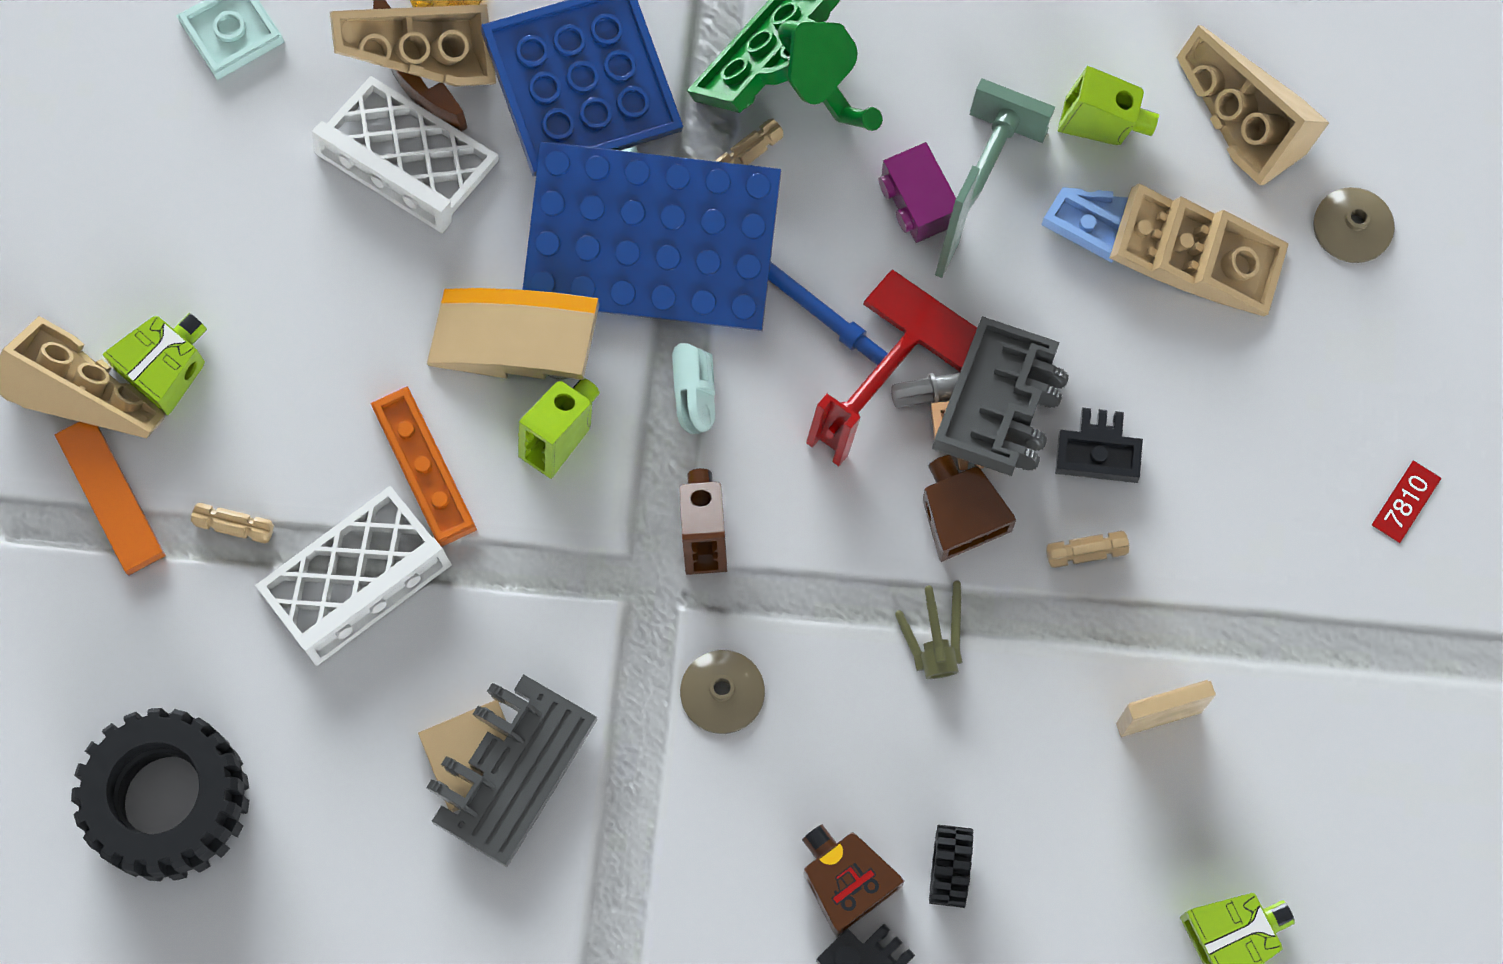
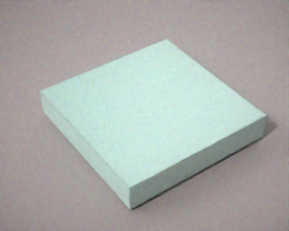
M203 0L176 15L216 80L223 78L285 43L281 33L259 0Z

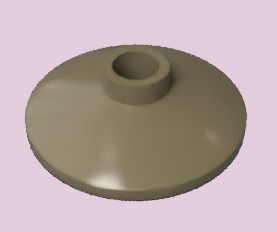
M1352 187L1342 188L1327 195L1319 204L1313 222L1316 238L1323 249L1333 257L1350 263L1367 262L1380 256L1391 243L1395 229L1392 212L1379 196L1368 190ZM1351 215L1359 216L1363 219L1364 223H1355L1351 219Z
M716 650L703 654L690 664L681 681L680 697L684 711L694 724L708 732L728 734L745 728L758 716L764 702L765 686L760 671L746 656L730 650ZM718 682H726L731 688L727 694L719 695L714 691V687Z

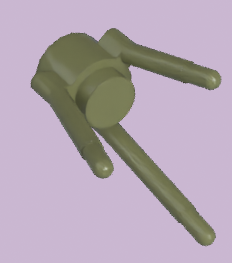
M958 580L953 582L951 646H949L948 639H942L932 586L928 585L925 587V596L933 641L923 644L924 652L921 651L903 612L898 610L895 613L901 631L914 656L916 671L924 670L926 679H938L959 673L957 664L963 663L960 652L961 583Z

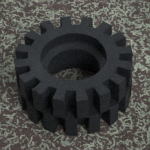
M937 825L932 858L929 904L965 908L973 854L974 836L972 828Z

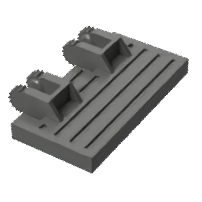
M982 316L937 431L932 449L1012 476L1015 467L1027 471L1036 470L1040 457L1035 451L1043 450L1047 442V437L1042 431L1030 427L1037 405H1044L1049 408L1058 407L1062 394L1057 389L1065 388L1069 379V375H1067L1064 369L1052 365L1060 342Z
M524 674L514 691L529 702L495 683H492L487 690L494 700L504 703L518 712L512 723L495 715L493 711L486 707L477 706L473 713L477 719L507 736L503 741L487 732L469 760V765L483 773V776L447 756L441 763L448 773L455 777L458 776L473 785L466 797L464 798L452 791L440 781L431 779L426 787L430 792L461 810L457 815L441 805L432 823L505 867H508L597 722V716Z

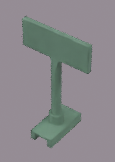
M981 78L975 91L969 115L992 123L993 133L977 165L972 166L955 200L935 276L943 278L959 245L967 214L979 197L1007 138H1011L1014 133L1043 143L1055 106Z

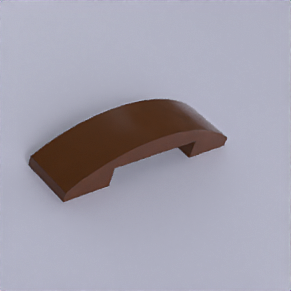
M373 0V9L391 8L386 0ZM391 69L402 89L417 105L461 132L468 128L462 108L444 83L439 82L428 89L421 77Z

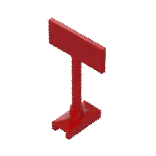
M893 269L864 300L863 305L904 333L903 337L847 402H839L826 393L816 406L806 444L812 448L821 440L835 450L832 462L838 467L849 455L861 418L859 412L916 345H922L961 372L977 330L976 326Z

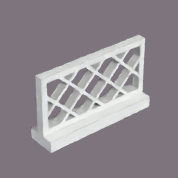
M372 76L366 80L327 124L321 121L312 130L314 153L440 233H443L452 223L451 215L499 161L497 153ZM374 92L386 99L387 107L364 110L363 102ZM412 115L418 119L419 127L396 130L394 116ZM390 118L391 130L368 133L366 120ZM362 121L364 134L346 135L338 129L345 122ZM442 134L450 139L451 147L428 149L426 136ZM421 137L423 150L400 153L399 139ZM391 140L394 142L395 154L378 155L371 151L370 143ZM474 154L483 159V162L477 168L460 169L458 156ZM453 157L455 170L432 173L430 159ZM422 160L426 162L427 174L411 176L403 171L402 163ZM454 180L458 182L459 189L450 199L435 190L434 183Z
M389 486L255 586L317 667L452 566L440 544L428 533L398 494ZM392 502L398 509L395 524L375 523L377 511ZM404 518L410 525H403ZM352 530L364 531L361 549L341 548L343 536ZM373 532L393 533L389 551L369 550ZM401 534L419 535L424 541L422 545L411 553L398 552ZM316 556H331L327 574L307 573L309 562ZM339 557L359 558L356 576L336 575ZM367 559L388 560L386 571L379 577H364ZM284 580L297 581L293 600L275 599L270 590ZM305 582L325 583L321 602L302 601ZM333 585H354L351 598L344 603H330ZM283 608H291L289 616ZM299 609L319 610L317 623L301 633L296 626Z

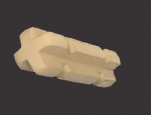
M768 119L759 126V131H752L730 149L732 151L730 154L725 152L715 161L748 165L768 150L766 147L768 144L773 146L783 138V129L774 119Z
M197 503L191 515V522L196 527L204 529L212 527L216 532L244 539L250 536L252 541L264 544L270 541L274 525L268 519L255 517L253 520L248 514L220 507L215 510L212 505Z
M1124 531L1108 533L1106 538H1103V534L1071 539L1067 545H1064V541L1049 543L1046 554L1050 566L1057 568L1068 566V561H1073V564L1107 559V554H1111L1112 557L1127 555L1129 553V540Z

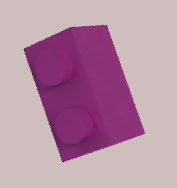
M927 142L883 160L882 174L878 178L879 185L886 199L892 198L898 208L896 217L904 233L910 231L915 243H918L946 231L956 196Z

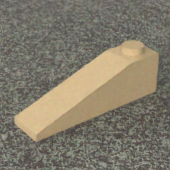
M487 4L330 12L333 47L336 54L455 87L496 84L495 70L481 33V25L489 23Z
M1197 26L1176 57L1197 96L1203 98L1212 114L1210 120L1215 129L1220 130L1229 146L1227 151L1230 157L1259 185H1265L1307 155L1329 124L1304 99L1204 26Z
M40 316L2 349L0 354V395L5 400L16 403L23 408L143 438H148L165 418L166 414L133 385L119 383L109 374L112 367L101 359L95 362L82 351L85 344L77 337Z

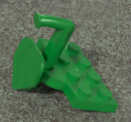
M768 0L687 90L692 99L697 103L741 113L754 102L756 95L765 85H778L789 81L802 101L813 105L823 102L833 118L840 123L875 131L880 128L883 121L880 110L875 107H868L865 110L851 107L837 87L854 68L858 55L856 44L845 27L840 23L826 22L830 12L838 5L840 0Z

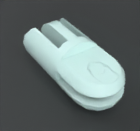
M680 343L674 348L672 353L677 417L681 427L686 432L699 434L700 432L708 431L715 421L712 354L688 343Z

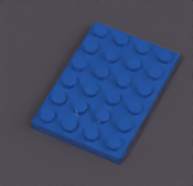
M540 142L522 290L598 298L600 304L598 312L762 331L782 171L781 169Z

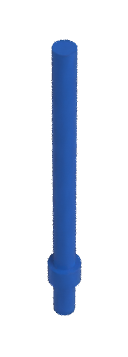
M771 262L769 281L838 334L840 336L839 341L851 351L857 349L877 366L888 353L866 336V330L854 321L851 323L847 322Z

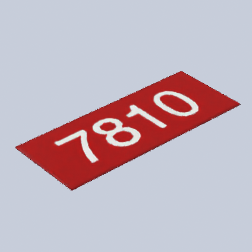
M1413 460L1373 521L1372 526L1400 543L1440 482L1441 477Z

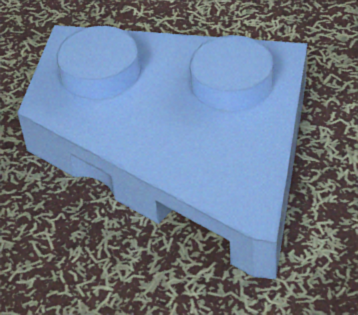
M1063 187L1044 216L1042 226L1112 263L1113 260L1109 257L1128 197L1113 196V191L1097 190L1095 192H1086L1083 189Z

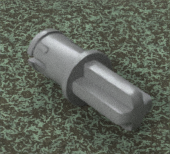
M934 373L928 374L926 379L894 384L891 387L893 403L895 407L901 408L930 402L937 403L950 399L960 373L935 377Z

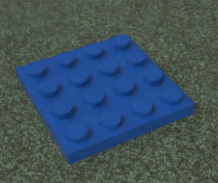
M565 0L481 25L484 42L532 176H536L540 142L622 150L682 132L684 126L638 0Z

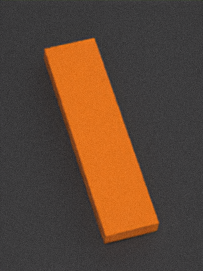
M408 386L370 403L425 519L440 546L443 547L477 531L472 517Z
M77 422L54 434L125 573L129 576L165 557L166 555L99 426Z

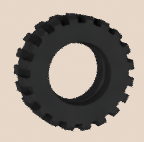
M163 708L148 709L147 716L144 717L137 712L125 715L123 718L125 725L118 728L111 723L103 729L102 733L106 736L99 745L91 741L84 751L90 755L87 764L78 763L74 776L81 780L80 787L72 788L71 802L79 807V811L73 814L76 825L85 832L83 839L89 847L98 852L102 859L134 877L142 876L149 881L161 882L164 877H169L174 881L187 878V871L193 869L200 873L211 867L208 860L215 854L222 858L230 848L225 843L231 835L238 837L243 828L239 818L241 813L247 814L249 808V800L244 796V790L249 789L248 776L241 769L243 762L238 753L219 732L201 718H193L188 712L174 709L171 713H167ZM179 757L186 760L194 767L199 779L197 800L189 815L180 824L165 832L147 834L137 830L128 821L125 810L126 794L133 778L142 768L158 759Z

